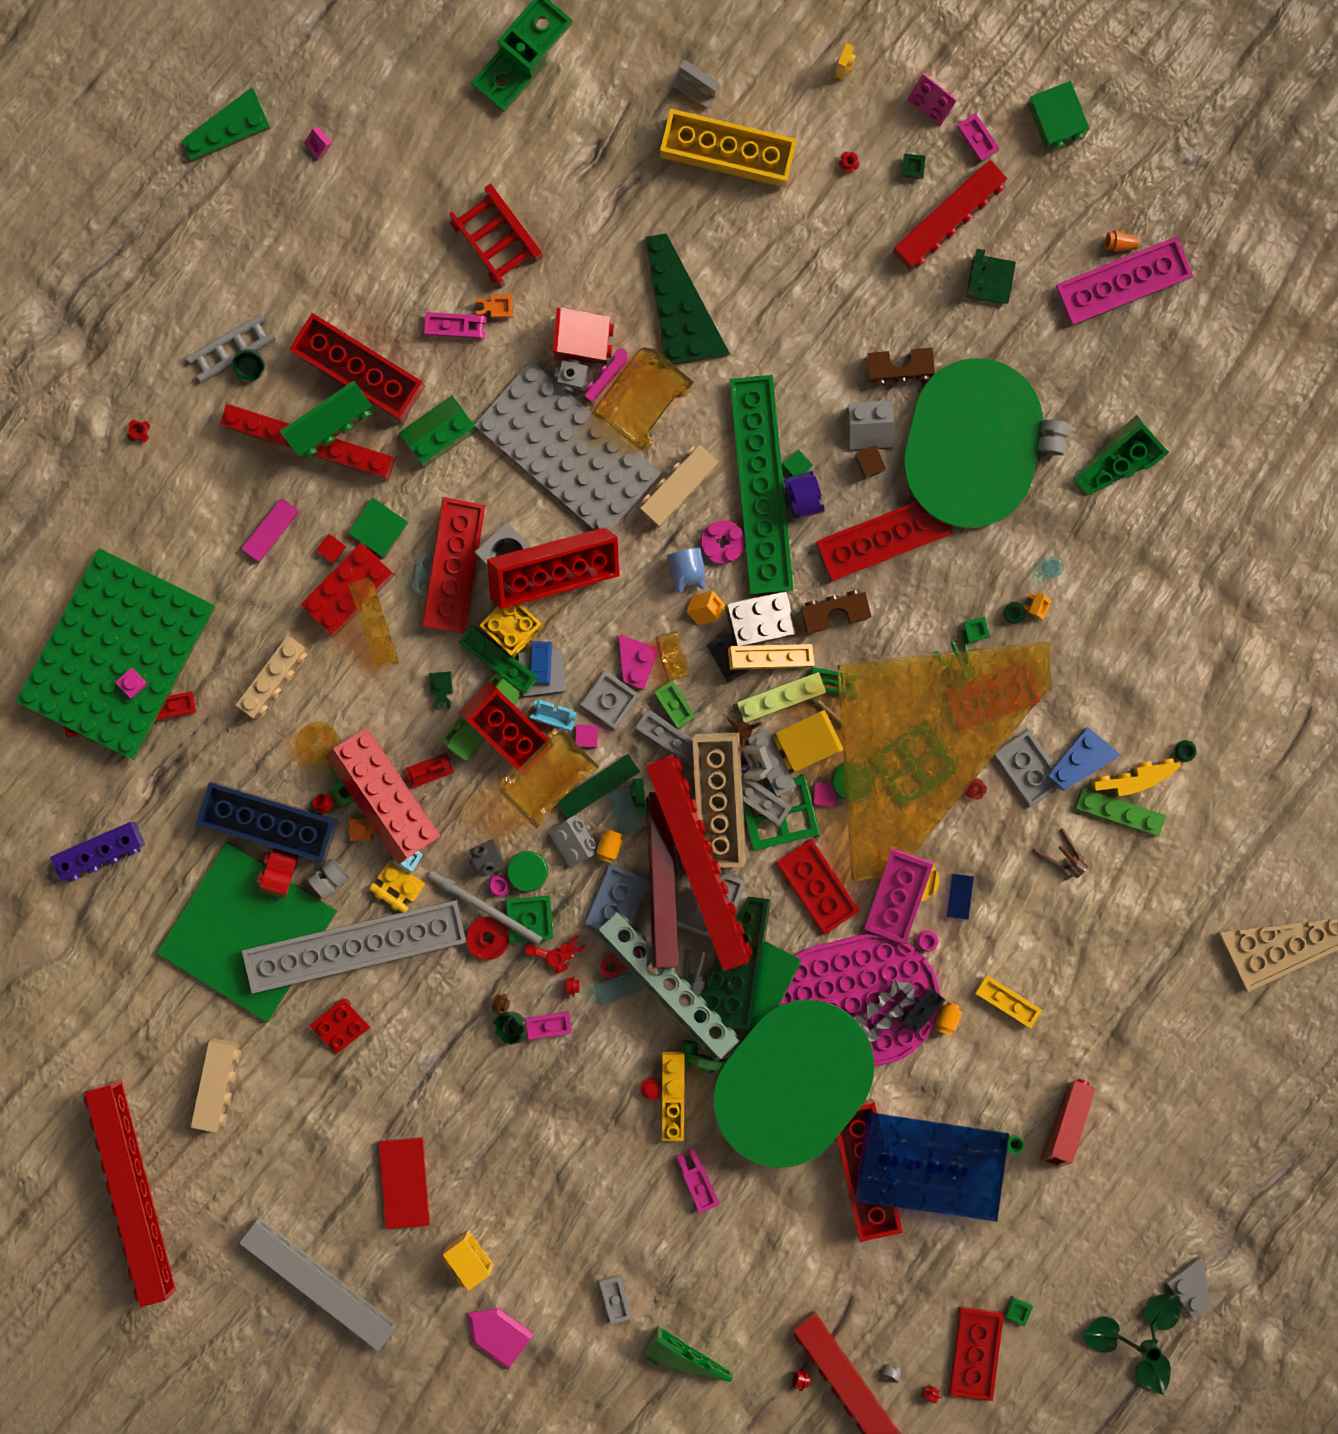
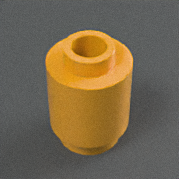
M606 829L605 833L601 835L596 853L599 854L598 858L607 862H611L612 859L616 860L623 841L621 840L623 834Z
M949 1001L947 1005L942 1004L935 1022L937 1024L935 1030L952 1036L953 1031L957 1029L963 1012L959 1010L960 1006Z

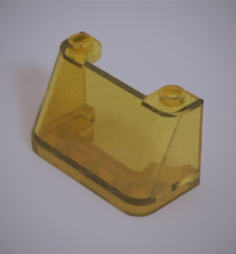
M643 347L633 356L595 407L592 415L637 450L643 451L651 445L653 440L651 439L652 433L650 430L674 398L686 397L691 391V385L694 382L660 352Z
M554 728L546 736L548 740L511 777L507 775L499 783L501 786L499 792L536 829L544 822L545 812L549 815L551 809L573 787L586 778L584 773L586 775L589 773L593 774L599 768V765L562 728L559 730Z

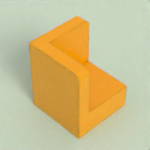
M712 590L692 596L687 613L698 625H704L720 620L725 604Z

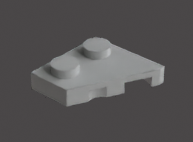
M1198 1256L1166 1281L1172 1291L1180 1297L1181 1303L1193 1318H1196L1211 1306L1204 1263Z

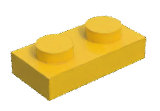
M846 43L837 65L835 78L843 81L845 74H850L856 57L853 54L854 46Z

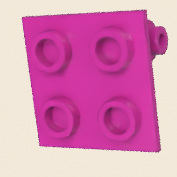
M924 72L907 99L939 126L951 114L952 108L957 101L954 96Z

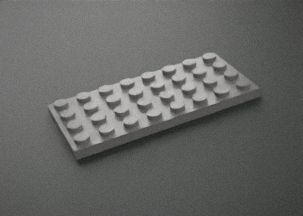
M530 361L474 425L593 530L606 527L612 532L662 475L661 472L571 394L562 390L561 386L533 361Z

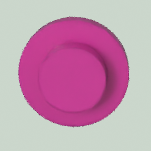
M495 875L489 881V890L495 896H504L510 890V881L504 875Z
M921 931L916 938L917 946L924 952H931L938 945V937L933 931Z

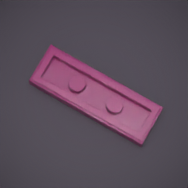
M281 498L241 549L258 562H261L300 511Z

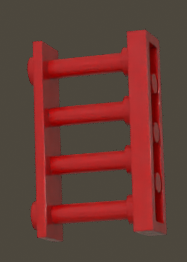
M490 183L484 187L485 199L459 218L451 211L449 213L451 218L449 224L456 233L459 231L462 233L490 271L487 275L494 284L499 283L501 287H504L505 283L501 278L527 258L531 259L533 257L538 262L543 258V254ZM489 206H495L499 211L497 217L470 236L463 225ZM502 223H508L512 229L509 231L510 234L483 253L476 242ZM520 240L525 246L522 248L523 251L496 270L489 259L514 241L518 242Z

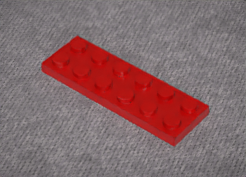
M442 497L421 626L465 633L478 557L475 551L479 548L486 505Z
M913 502L817 540L816 544L831 582L952 535L953 531L950 525L931 517L920 504Z

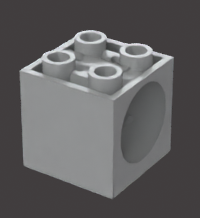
M506 522L475 553L487 565V559L496 557L497 549L503 544L514 545L516 543L522 546L523 549L530 548V546Z

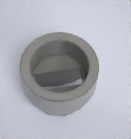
M893 1364L887 1365L882 1373V1377L892 1383H898L901 1376L900 1368L897 1366L894 1369Z

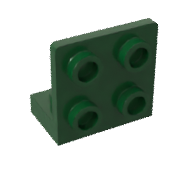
M976 249L972 258L965 297L1008 304L1016 262L984 256L985 250Z

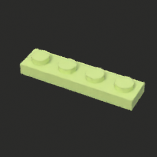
M818 672L739 701L737 704L744 722H748L824 694L826 690Z

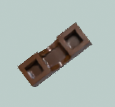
M933 347L911 349L909 352V364L905 367L893 365L890 360L889 351L867 353L868 383L873 382L874 385L887 384L886 381L895 380L896 384L907 383L908 379H917V382L929 381L930 377L935 374Z
M859 589L847 592V596L839 598L838 595L826 597V602L818 603L817 600L804 603L805 607L801 608L807 634L829 629L828 614L832 610L843 611L847 616L849 624L872 617L866 592L860 593Z

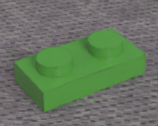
M673 680L654 692L677 728L696 717Z

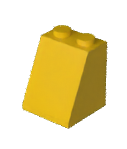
M825 710L776 732V738L773 739L778 750L782 749L786 756L783 758L787 769H792L793 772L844 750Z

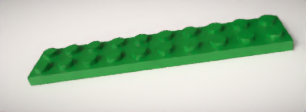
M773 375L733 378L729 381L750 595L793 591Z

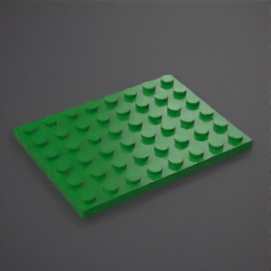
M98 548L21 689L16 702L135 760L216 606ZM131 668L148 684L133 699L116 684V681Z

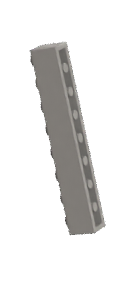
M261 1218L253 1224L240 1241L242 1249L249 1255L254 1254L260 1259L259 1262L264 1267L272 1268L276 1271L277 1276L282 1281H288L294 1285L296 1292L312 1299L311 1302L315 1307L326 1310L333 1321H340L344 1324L346 1330L353 1336L358 1335L362 1338L363 1343L368 1348L379 1351L395 1330L396 1323Z

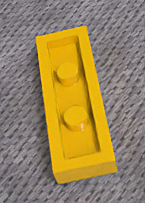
M988 975L984 976L974 992L1029 1028H1032L1042 1012V1009Z

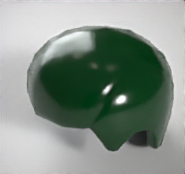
M243 349L235 354L231 367L237 378L242 381L253 382L262 376L265 370V362L261 354L254 349Z
M517 1012L501 1013L493 1021V1024L496 1025L495 1035L500 1037L504 1043L510 1045L520 1043L527 1033V1023L523 1016Z

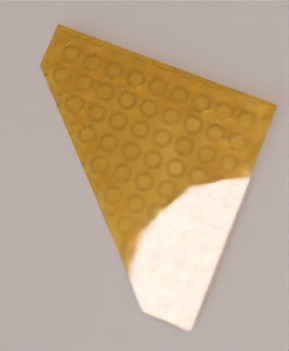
M1044 641L838 665L851 878L853 881L882 878L892 848L912 855L916 852L1051 686L1049 642Z

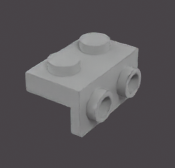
M574 815L548 831L570 869L596 854V843L590 837L583 821L578 815Z

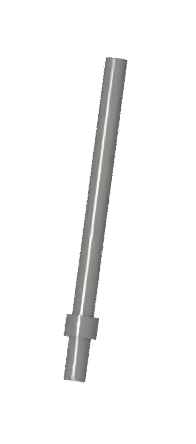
M434 871L430 872L428 878L442 886V890L447 893L452 892L535 944H540L541 936L455 885L456 882L450 878L445 879Z

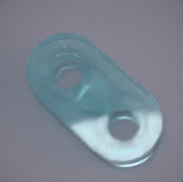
M431 553L420 554L415 560L411 587L418 596H426L433 556ZM424 560L428 562L427 568H424L422 565ZM421 581L425 584L424 589L419 588Z

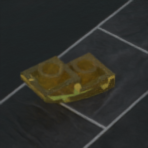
M673 631L655 636L667 680L671 681L688 676L686 655L681 652L678 632Z

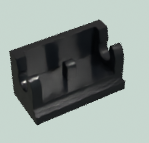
M728 633L707 645L727 683L749 672L748 669L730 670L728 648L734 646V643Z
M928 986L918 997L916 1003L900 1019L918 1033L946 1000Z

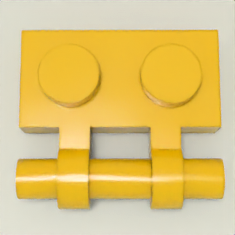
M390 859L377 877L384 884L380 888L373 883L369 891L374 893L377 899H382L390 904L393 910L406 912L410 907L403 903L404 900L408 898L414 902L426 883L413 874H409L392 863ZM390 887L400 893L397 899L387 892Z

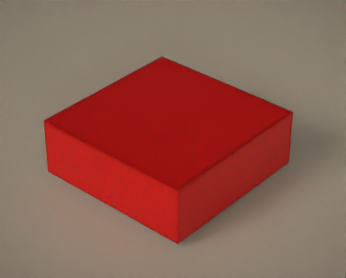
M328 533L316 551L335 564L347 546Z

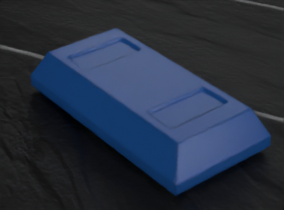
M530 641L529 670L539 677L535 685H550L552 642Z

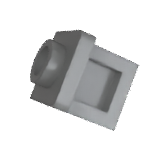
M748 745L745 747L743 753L750 767L744 774L745 779L762 780L773 768L764 745Z

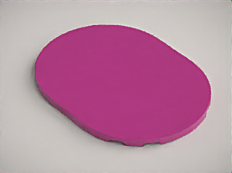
M866 933L815 945L795 954L794 956L802 959V962L780 1005L800 999L825 1001L843 1009L854 1018L856 1014L866 1017L867 1004L870 1002L878 1004V995L881 991L890 993L891 984L894 979L899 982H910L914 987L915 1000L918 999L928 986L933 988L939 995L940 992L932 967L915 947L907 942L903 944L876 933ZM900 989L864 1025L871 1030L907 995ZM912 1005L903 1007L904 1014ZM939 1009L918 1033L900 1019L901 1017H892V1025L889 1029H877L879 1039L869 1041L873 1051L874 1067L898 1061L913 1053L930 1035Z

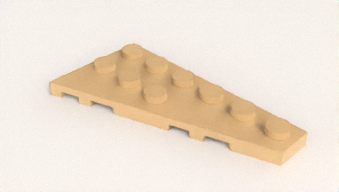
M1338 918L1218 932L1246 992L1261 987L1338 950Z

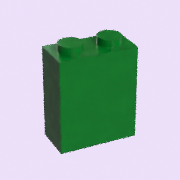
M1071 81L1030 96L1027 102L1045 150L1051 148L1058 150L1069 141H1073V143L1079 142L1085 138L1090 129Z

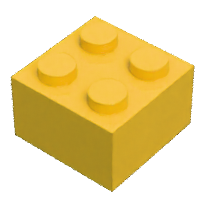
M469 1230L449 1243L443 1253L445 1265L448 1269L455 1271L457 1274L456 1280L461 1287H466L468 1291L489 1277L494 1266Z

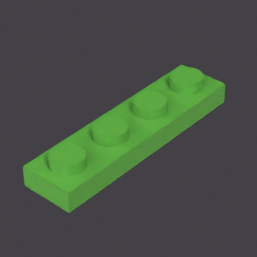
M1081 788L1075 809L1157 836L1160 835L1166 817L1164 814L1085 788Z

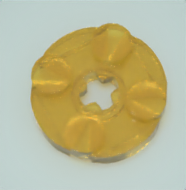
M322 722L310 723L299 732L296 739L298 754L305 762L315 766L328 764L329 762L325 756L334 747L341 744L337 730L329 724ZM317 738H321V742H324V747H320V750H316V746H313V741H317Z

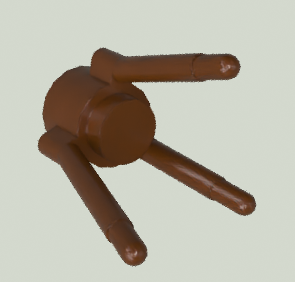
M727 717L728 722L735 727V733H739L740 752L743 753L745 751V739L749 738L752 730L761 726L763 722L759 721L752 725L746 722L738 724L731 717Z
M1063 828L1060 829V832L1075 854L1071 856L1063 846H1059L1060 851L1068 859L1065 863L1067 867L1035 848L1033 849L1035 854L1064 871L1067 876L1072 874L1075 878H1078L1088 869V865L1084 862L1085 858L1079 853Z

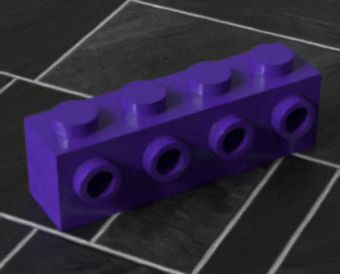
M128 822L55 854L50 859L59 880H68V883L80 879V874L87 871L88 874L100 870V865L106 862L108 865L120 861V856L124 854L132 856L141 852L140 847L145 846L136 822Z

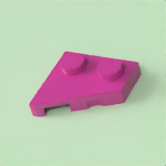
M620 634L619 644L623 682L644 690L659 649Z

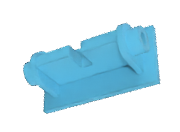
M541 699L540 701L535 700L530 719L570 732L572 731L577 717V713L573 712V709L558 706L556 710L553 709L554 704L542 701Z

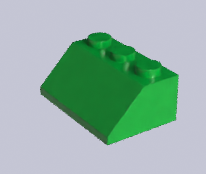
M451 395L399 433L420 463L426 468L475 433L477 429L453 395Z

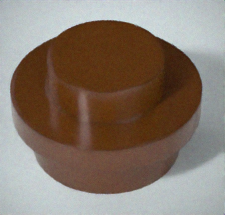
M497 994L493 1000L492 1011L496 1012L497 1015L507 1012L509 1009L510 1000H508L506 994Z

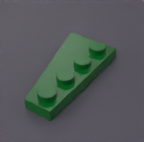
M251 87L182 139L189 159L193 162L271 128L255 90Z

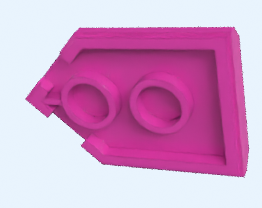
M500 1308L468 1312L472 1344L508 1370L529 1342L533 1333Z

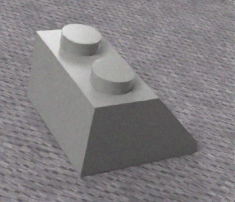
M893 400L849 403L847 406L849 450H863L874 445L878 449L893 448Z

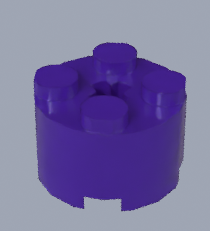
M813 470L784 480L786 497L788 500L792 499L790 500L792 506L790 508L794 519L800 520L825 512L824 504L821 505L819 501L822 495L816 476H813Z

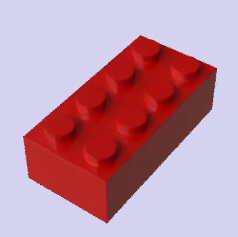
M361 542L300 605L329 634L336 637L390 582L395 574Z
M490 681L458 712L523 776L554 745Z

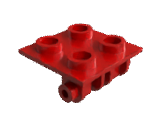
M347 998L340 999L339 1002L330 1007L309 1025L336 1055L371 1028L350 1006L352 1004Z

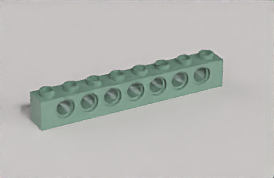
M617 912L596 932L597 937L715 1062L719 1061L739 1042L736 1038V1033L730 1027L726 1028L721 1022V1017L715 1011L711 1012L707 1008L706 1001L700 995H695L690 990V984L675 974V968H657L658 974L656 975L649 972L648 966L652 965V947L645 942L646 938L641 932L635 931L630 926L631 923L628 918ZM624 933L628 937V942H621L618 939V934ZM633 950H641L643 958H636ZM664 981H669L672 983V991L666 990L664 988ZM679 997L687 999V1007L680 1005ZM694 1013H700L703 1016V1023L695 1021ZM710 1029H715L718 1032V1039L711 1038L709 1035Z

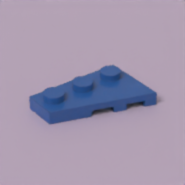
M1087 727L1046 777L1064 791L1121 756V754Z

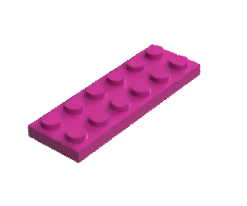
M1176 236L1061 282L1055 287L1070 324L1073 326L1193 277V274Z

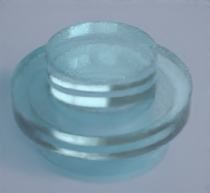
M1049 556L1042 563L1043 573L1050 578L1058 577L1064 570L1063 561L1057 556Z

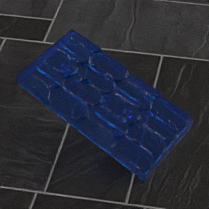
M867 1112L855 1201L997 1222L1009 1133Z

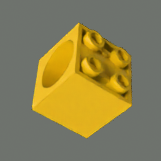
M521 604L504 609L497 606L479 625L514 658L544 627Z

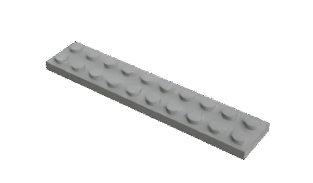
M456 899L242 950L251 992L256 993L463 944L467 941Z

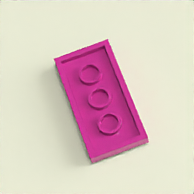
M892 848L864 929L906 944L934 862Z

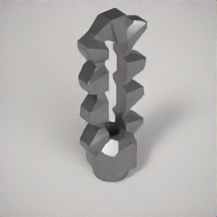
M894 979L891 984L890 993L881 991L878 995V1004L872 1002L867 1004L866 1017L858 1014L854 1016V1019L862 1027L869 1041L879 1039L877 1029L890 1028L892 1017L898 1018L904 1015V1006L916 1003L914 987L910 982H899ZM901 989L907 996L869 1030L864 1023Z

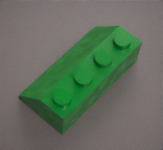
M352 381L280 432L302 460L304 458L310 459L318 453L317 449L323 445L327 447L335 442L336 436L341 433L346 434L354 428L353 425L358 421L364 422L369 419L374 408L357 384Z

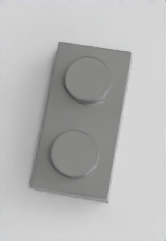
M621 1274L600 1280L610 1323L615 1324L632 1319Z

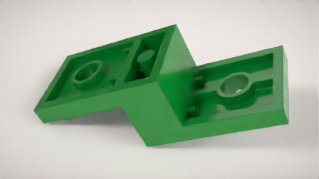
M532 0L497 40L499 51L472 80V86L501 111L505 112L545 67V55L570 28L573 20L550 0ZM545 19L549 24L546 28L540 29L536 26L537 21ZM503 76L508 79V82L505 86H498L496 79Z

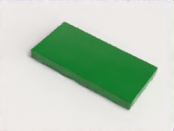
M765 941L754 1026L766 1013L780 1006L802 962V959Z

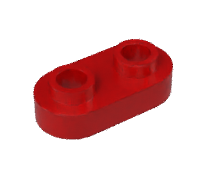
M634 949V956L640 958V950ZM613 953L605 957L600 966L602 974L607 978H615L628 970ZM609 963H614L616 968L614 970H609L607 965Z

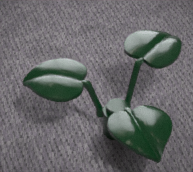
M1160 1294L1147 1302L1144 1308V1317L1152 1322L1150 1325L1152 1340H1145L1140 1346L1118 1335L1120 1331L1119 1324L1108 1316L1095 1319L1084 1330L1083 1338L1086 1343L1099 1352L1115 1350L1117 1339L1135 1348L1145 1358L1136 1367L1135 1374L1138 1382L1161 1395L1165 1394L1170 1381L1171 1366L1167 1357L1162 1354L1161 1349L1157 1346L1158 1340L1156 1338L1155 1325L1160 1330H1168L1177 1324L1180 1317V1297L1178 1295Z

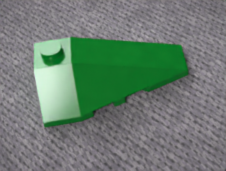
M1136 415L1119 429L1078 473L1074 481L1089 495L1112 485L1117 480L1131 477L1133 473L1153 467L1169 451L1139 416Z

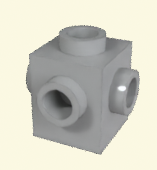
M574 359L562 360L561 366H557L555 372V379H558V385L562 386V390L574 392V389L584 391L589 371L588 366L580 365L581 362Z

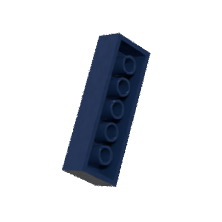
M209 782L196 824L319 862H325L339 820L220 783Z

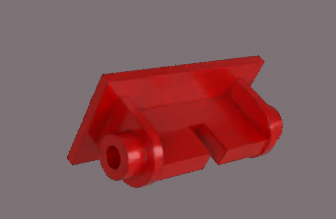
M447 752L406 767L407 776L413 788L454 773Z

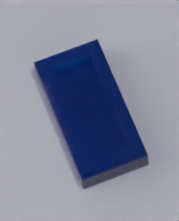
M951 873L946 917L969 920L974 876Z

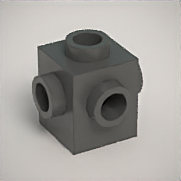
M493 839L469 850L472 857L469 863L473 871L478 870L482 878L506 867L501 852Z

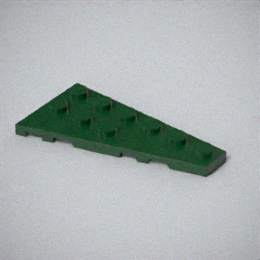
M667 233L645 237L666 366L729 356L728 348Z
M747 897L737 922H741L744 929L743 939L751 947L752 955H750L749 962L723 971L718 958L701 996L706 1001L707 1008L711 1012L715 1011L721 1017V1022L726 1027L751 1030L754 1026L770 899ZM694 1013L695 1021L703 1023V1016L700 1013Z

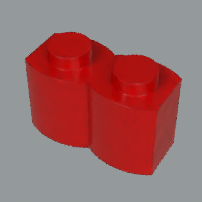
M273 848L272 852H267L264 864L267 865L265 873L260 872L257 884L260 885V892L285 899L299 855Z

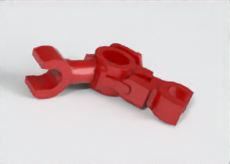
M575 935L571 938L570 944L565 942L556 949L548 951L527 943L524 952L545 959V962L550 967L555 968V974H559L568 969L570 963L563 964L567 959L569 960L575 956L573 952H581L586 946L583 944L580 947H575L574 941L579 938L578 935Z

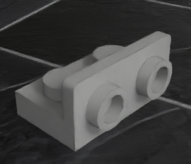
M683 60L679 66V75L673 82V87L708 109L720 92V83L686 60Z

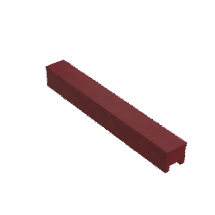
M649 792L646 797L652 969L678 967L673 837L656 792Z

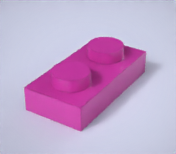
M976 113L957 125L958 130L980 163L999 151L1000 148Z
M569 1011L525 1018L529 1040L572 1034Z

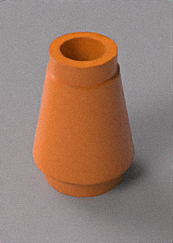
M1116 230L1108 232L1105 237V249L1110 250V252L1137 250L1139 245L1138 237Z

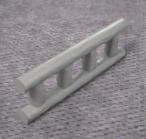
M262 314L255 316L186 357L190 364L197 362L202 370V373L197 375L201 383L232 365V360L236 353L228 357L223 348V345L234 340L239 350L254 349L257 351L276 340L272 332L266 335L260 324L265 321ZM253 329L258 340L247 346L241 335ZM215 350L221 362L209 367L204 356Z

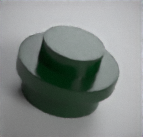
M1019 602L1007 604L1003 611L1005 619L1013 624L1021 622L1026 613L1024 606Z
M1189 740L1178 742L1174 748L1176 758L1182 762L1193 760L1197 753L1196 746Z

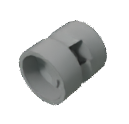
M1042 420L1040 433L1043 436L1039 438L1037 450L1047 455H1065L1067 442L1064 438L1068 437L1070 424L1058 420Z
M332 858L322 865V871L317 870L308 877L309 883L324 899H327L335 892L336 886L341 887L349 880L347 873Z

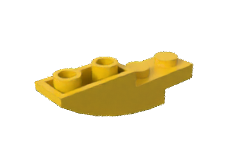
M1173 758L1160 760L1158 765H1152V761L1138 763L1139 767L1133 768V776L1131 773L1118 774L1117 779H1110V775L1096 777L1097 781L1091 782V788L1093 791L1113 788L1114 796L1118 797L1134 794L1151 788L1167 779L1181 767V762H1174Z
M663 1052L662 1141H684L685 1052Z

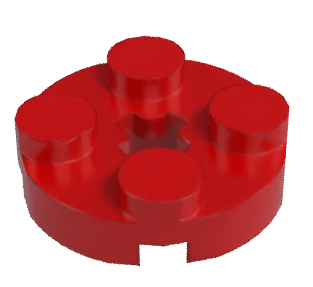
M491 916L480 917L468 929L467 946L471 953L478 958L485 960L496 959L508 948L510 943L509 929ZM485 932L494 935L492 938L493 943L483 942L485 938L483 934Z

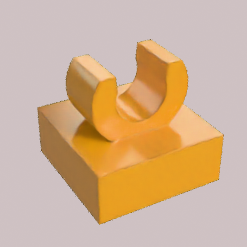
M1038 592L1036 596L1028 594L1027 597L1033 600L1031 606L1024 605L1025 610L1034 617L1044 620L1052 600Z

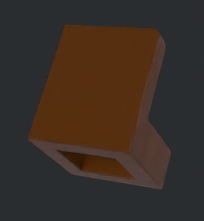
M876 445L862 450L854 456L864 480L886 470Z

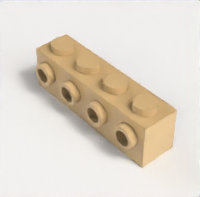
M701 445L697 448L693 446L685 455L687 459L682 464L678 462L671 469L672 475L667 480L663 478L656 485L657 491L652 496L648 494L641 501L643 505L640 508L641 511L659 528L719 466V462Z
M288 635L236 706L254 719L262 718L268 711L270 702L276 700L281 694V688L285 682L288 683L293 678L296 667L302 665L307 659V653L310 649L294 637Z
M214 1038L209 1041L191 1128L217 1133L221 1128L225 1127L227 1115L224 1113L226 1106L230 1105L232 1093H229L230 1085L234 1084L236 1072L233 1070L235 1063L239 1062L241 1050H238V1043Z

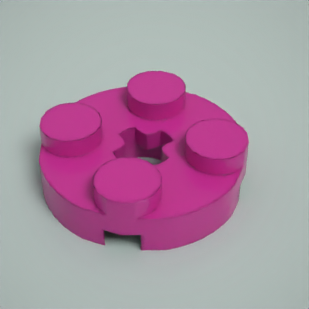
M721 520L711 523L704 531L701 545L705 555L712 562L728 564L735 561L742 554L745 539L742 530L736 524ZM722 536L726 537V540L729 541V545H725L724 548H720V544L717 543V539H721Z

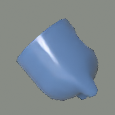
M700 548L666 555L670 576L678 593L683 592L684 587L694 585L704 589L705 568Z

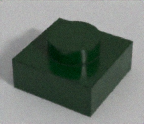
M904 154L901 177L923 180L926 156Z

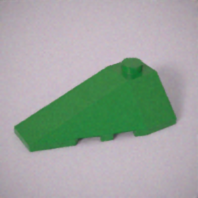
M660 1326L657 1327L645 1347L644 1354L647 1355L646 1358L654 1364L660 1363L663 1366L731 1382L733 1379V1372Z

